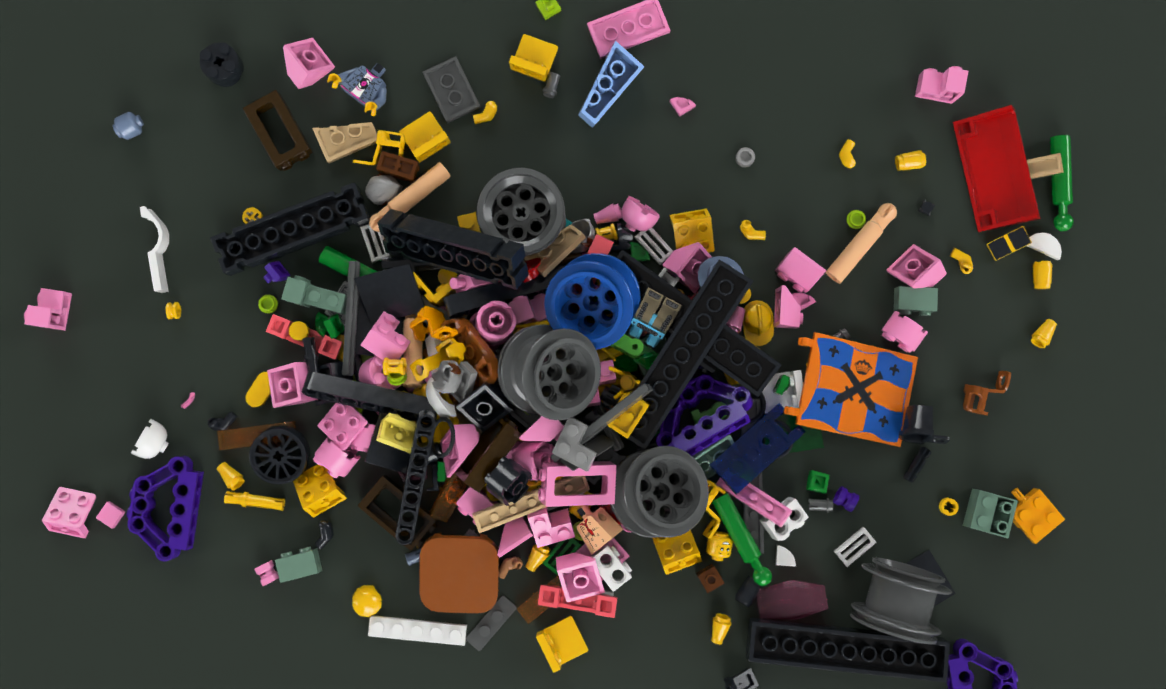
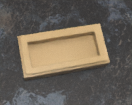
M1061 153L1027 160L1031 179L1064 173Z

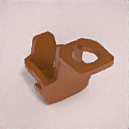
M999 371L996 389L965 384L963 390L965 392L963 409L975 414L988 416L989 412L984 411L988 392L1005 393L1009 387L1011 372ZM1005 376V382L1001 385V380ZM975 395L979 396L977 409H973Z

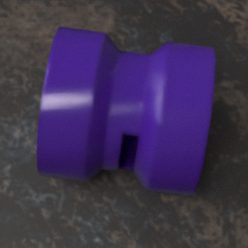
M841 486L834 495L833 503L838 506L842 505L845 510L852 512L860 496L856 493L848 492V489Z

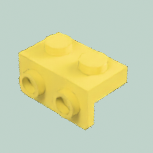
M389 413L381 420L376 441L411 453L416 421H409L398 414Z

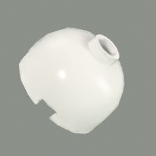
M152 419L149 420V423L152 425L145 427L135 444L138 447L137 451L132 450L131 454L144 459H150L159 452L164 453L169 444L166 442L167 431L163 425Z

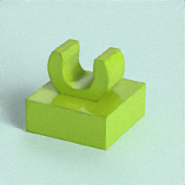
M538 0L535 2L545 20L561 11V7L556 0Z

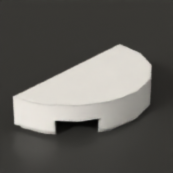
M1036 233L1029 237L1032 243L1027 245V247L1055 260H1060L1062 253L1061 245L1051 234Z

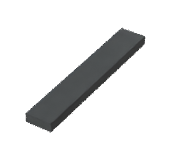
M642 384L588 426L580 444L583 445L653 390L650 384ZM554 454L551 455L554 462H560L562 459Z

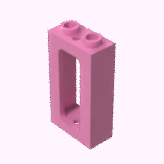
M594 461L587 472L581 468L572 471L561 462L542 463V469L539 470L541 488L538 490V498L546 507L615 504L616 465L611 461ZM602 475L601 494H554L556 477Z

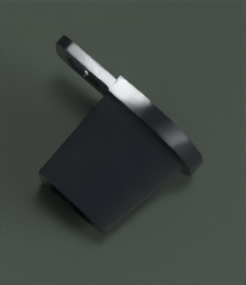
M911 405L907 407L903 429L899 431L900 440L916 444H924L925 442L946 444L950 441L948 436L934 435L933 406Z

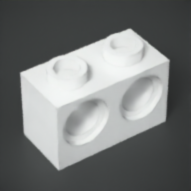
M787 497L781 502L789 509L795 511V516L792 519L789 516L782 528L780 527L776 531L775 523L764 516L759 520L772 539L777 541L785 540L789 537L792 530L803 526L804 521L809 518L795 498Z
M606 544L591 557L596 560L600 576L614 592L632 578L630 574L632 569L626 562L622 563L618 558L620 554L614 546L610 548ZM603 554H609L611 561L606 564L602 563L600 557ZM615 570H621L623 576L620 579H615L612 573Z

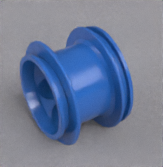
M602 253L579 256L557 272L550 281L544 301L547 320L553 330L565 328L584 334L593 343L596 350L608 347L617 342L631 326V321L640 306V287L633 271L620 259ZM593 277L600 280V286L593 283ZM574 285H581L582 292H578ZM608 290H612L616 298H610L607 293ZM596 295L598 299L596 302H593L592 299ZM572 303L578 304L579 311L572 308ZM605 310H610L613 313V317L606 316ZM587 316H592L595 323L588 322Z

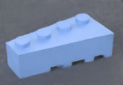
M617 41L612 45L578 114L592 128L644 68Z

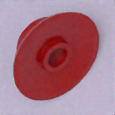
M540 258L525 261L529 275L523 282H528L539 275L537 267L541 264Z

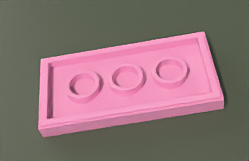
M645 0L587 23L600 59L607 57L615 41L626 50L670 33V28L658 0Z

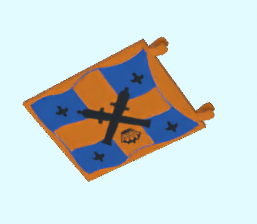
M817 332L813 333L812 339L799 337L798 345L811 348L799 408L785 406L784 414L797 416L795 423L797 425L901 447L902 440L899 439V431L903 429L906 410L909 406L918 357Z

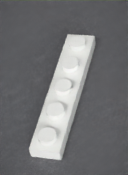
M373 615L370 616L368 636L465 646L467 625Z

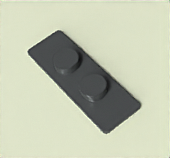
M601 434L583 446L597 452V457L613 447L615 442ZM564 459L560 460L562 464L572 471L579 468Z
M504 595L501 596L493 608L489 610L466 637V641L475 649L481 651L517 607Z

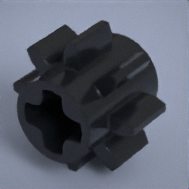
M614 384L610 388L605 386L600 396V400L603 401L602 406L610 410L611 406L617 405L622 395L616 400L613 397L621 388Z

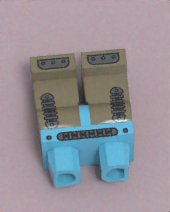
M648 287L631 321L633 325L629 334L639 339L643 330L647 331L650 335L645 343L655 348L660 340H664L683 306L667 297L665 298L664 295Z

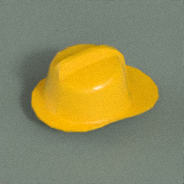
M755 300L749 302L744 308L746 312L743 319V332L745 338L756 346H762L770 342L774 335L773 313L767 303Z

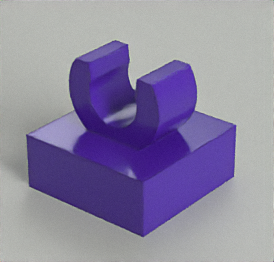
M280 261L269 262L264 267L268 272L263 277L267 283L271 281H284L291 276Z

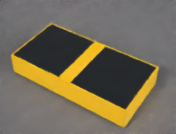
M1021 226L986 245L994 260L997 261L1031 244L1032 241L1025 228Z

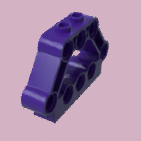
M710 375L692 378L675 403L677 406L671 409L662 423L660 433L656 437V443L659 447L664 446L666 441L671 440V443L667 446L682 449L691 456L697 454L751 422L746 412L753 405L749 390L743 386L734 387L714 380ZM705 385H710L708 389H703ZM688 395H693L691 399H686ZM740 397H746L744 401H738ZM704 398H711L729 405L718 407L715 414L701 417L698 424L686 426L681 431V434L678 435L683 410L697 407L700 400ZM724 415H730L726 420L721 419ZM707 425H713L711 429L705 430ZM690 435H696L694 439L688 440Z
M187 456L173 457L165 466L149 475L138 477L130 490L131 503L127 510L128 529L132 533L137 534L155 552L157 559L160 561L172 560L180 555L181 550L192 549L194 545L204 472L194 471L192 459ZM179 461L183 463V469L181 471L178 469ZM178 477V482L173 487L175 502L170 507V513L173 517L172 522L167 526V533L170 536L168 537L153 522L151 517V511L156 506V500L153 496L158 487ZM146 480L149 482L148 490L144 487ZM183 485L188 489L186 495L182 492ZM142 500L146 501L147 506L145 509L141 506ZM181 504L185 508L183 514L179 511V506ZM139 519L144 523L143 528L138 524ZM177 524H180L182 527L181 533L176 530ZM166 546L171 549L170 555L165 551Z
M959 639L954 643L953 654L949 655L948 689H972L974 675L968 667V662L970 661L994 675L995 680L992 683V689H1002L1006 684L1007 689H1017L1018 675L1009 662L1000 657L988 655L966 639ZM966 646H968V647H969L968 653L965 654V655H963V654H962L963 648L966 647ZM1003 665V671L998 673V667ZM965 671V677L959 679V674Z

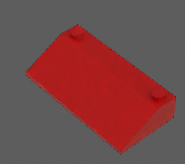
M1009 105L953 122L978 232L1041 219L1015 108Z

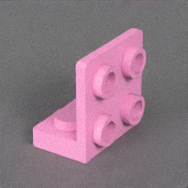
M335 403L317 426L342 451H345L368 421L354 407Z
M59 487L42 522L48 531L86 539L89 531L84 522L96 500V495Z

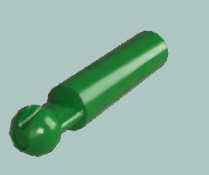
M1058 135L1050 138L1051 155L1061 153L1064 173L1051 175L1053 205L1058 206V215L1054 218L1053 223L1057 230L1068 231L1074 223L1072 216L1068 214V205L1073 203L1071 143L1069 135Z
M329 246L323 249L319 257V263L348 277L349 262L356 261ZM360 263V276L378 272Z
M727 493L712 501L743 562L750 563L754 569V582L760 586L769 584L772 580V573L768 568L761 565L759 561L761 552L730 494Z

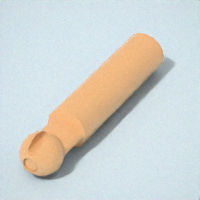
M438 162L389 201L383 209L372 215L369 220V226L373 231L380 232L377 222L390 209L405 214L451 177L450 173Z
M885 203L879 207L872 219L867 221L827 269L826 274L829 278L838 284L842 283L881 236L886 226L897 216V209L893 204Z
M416 314L405 316L403 321V336L411 341L403 353L407 363V379L403 383L405 388L422 387V380L418 382L410 369V365L415 360L423 359V341L415 340L413 330L410 328V323L417 317ZM417 365V372L422 375V366Z

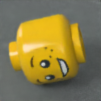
M716 531L712 538L708 539L706 552L712 556V560L723 561V558L730 557L733 541L729 534Z

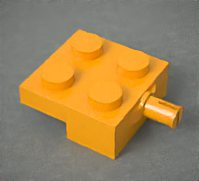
M1018 488L1011 492L1018 500L1013 523L1024 532L1033 544H1037L1065 520L1040 489L1033 488L1025 496Z

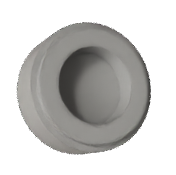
M747 147L741 148L735 156L736 163L741 167L751 166L755 160L753 150Z

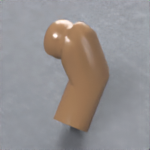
M514 556L504 559L499 568V577L505 579L509 570L521 569L523 566L521 558Z

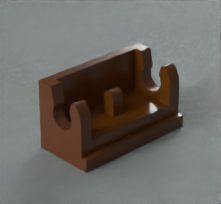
M382 151L376 169L380 174L413 183L417 180L416 174L417 171H420L418 161Z

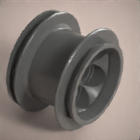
M529 168L508 169L494 176L483 188L477 203V222L482 233L503 238L506 243L509 240L522 243L525 256L536 254L551 245L558 237L560 231L565 228L566 213L564 200L558 187L546 175ZM529 192L531 197L528 200H522L520 198L521 194ZM506 198L512 199V204L508 207L502 205L503 200ZM542 204L546 207L542 213L535 211L537 205ZM520 210L522 212L525 210L526 216L518 217L517 211ZM507 217L509 221L506 225L498 224L500 218ZM533 224H541V230L539 232L532 231L531 227ZM515 230H522L523 236L521 238H514L513 233Z
M535 325L523 328L507 341L499 357L498 380L506 398L519 409L528 413L539 414L547 419L566 420L581 413L593 400L600 383L601 365L597 350L584 334L576 330L565 328L553 330L550 325Z
M659 446L640 450L626 457L617 466L615 504L610 505L617 520L625 528L639 536L649 538L680 536L694 528L705 513L709 497L707 478L697 460L682 449L672 446ZM652 468L657 472L655 478L651 474ZM670 475L674 477L673 484L669 481ZM641 482H642V484H643V489H642V491H640V483H641ZM655 490L658 491V494L656 495L653 494V491ZM674 494L678 496L677 503L673 500ZM643 501H645V502L647 503V509H646V510H645V508H644V506H643V504H642ZM661 507H663L665 510V514L663 517L660 515Z
M873 557L872 561L876 564H861L864 570L873 575L866 602L851 603V607L855 610L851 611V618L867 627L891 636L918 643L936 644L938 639L935 636L940 635L941 630L931 624L930 619L937 594H952L951 589L940 584L945 583V578L925 569L886 558Z

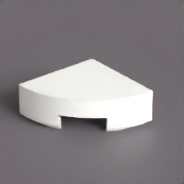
M776 545L775 565L796 566L792 553L785 547Z

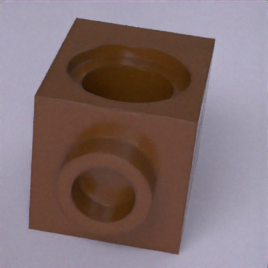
M712 563L696 572L707 593L724 584Z

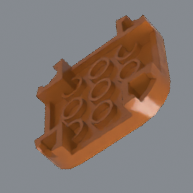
M463 317L445 320L441 325L458 330V334L453 338L459 343H464L467 349L464 353V361H467L478 372L472 392L484 383L494 384L498 378V360L473 324ZM442 332V334L448 335L450 332ZM427 349L423 350L425 358L428 357ZM448 393L449 398L452 400V403L455 406V409H457L456 405L459 402L452 396L451 393Z
M441 532L435 533L423 543L420 552V598L425 607L431 611L446 613H484L493 608L499 592V556L497 555L499 547L493 540L488 538V535L454 536L442 535Z

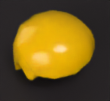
M363 585L354 592L352 607L360 616H373L381 608V595L374 586Z

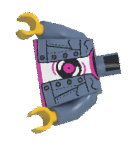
M376 63L371 71L362 65L340 74L332 73L328 76L327 82L333 81L332 88L336 89L338 84H341L340 87L344 92L365 107V113L368 110L371 111V116H375L376 110L386 103V84L380 78L386 69Z

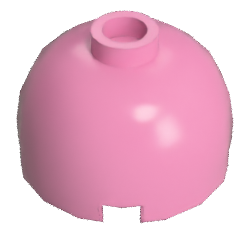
M628 196L621 210L622 219L627 223L625 227L633 232L636 230L648 231L660 218L659 214L648 205L639 203L640 200Z

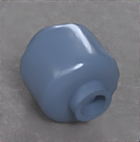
M126 112L114 119L112 127L119 138L129 140L142 133L144 123L139 115L135 116L132 112Z

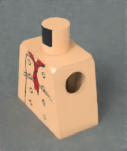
M583 505L577 510L583 519L577 525V530L591 554L595 553L623 530L601 507L595 512H592L587 505Z

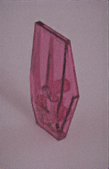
M789 580L761 588L757 594L760 619L797 620L828 609L825 585Z

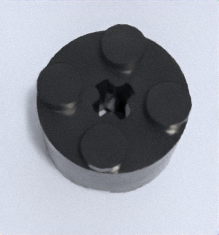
M214 43L200 52L201 70L213 83L222 87H229L240 80L244 71L243 61L227 43Z
M503 457L498 462L497 467L486 475L484 481L487 483V491L503 504L509 506L510 502H518L529 488L527 482L528 479L532 480V475L513 459Z

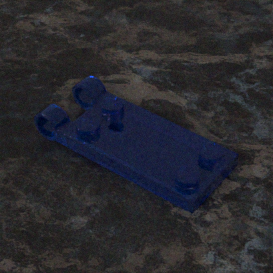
M780 403L710 464L712 469L735 494H738L806 432L798 425L787 435L774 421L784 412V407ZM763 438L769 439L768 445L763 444Z

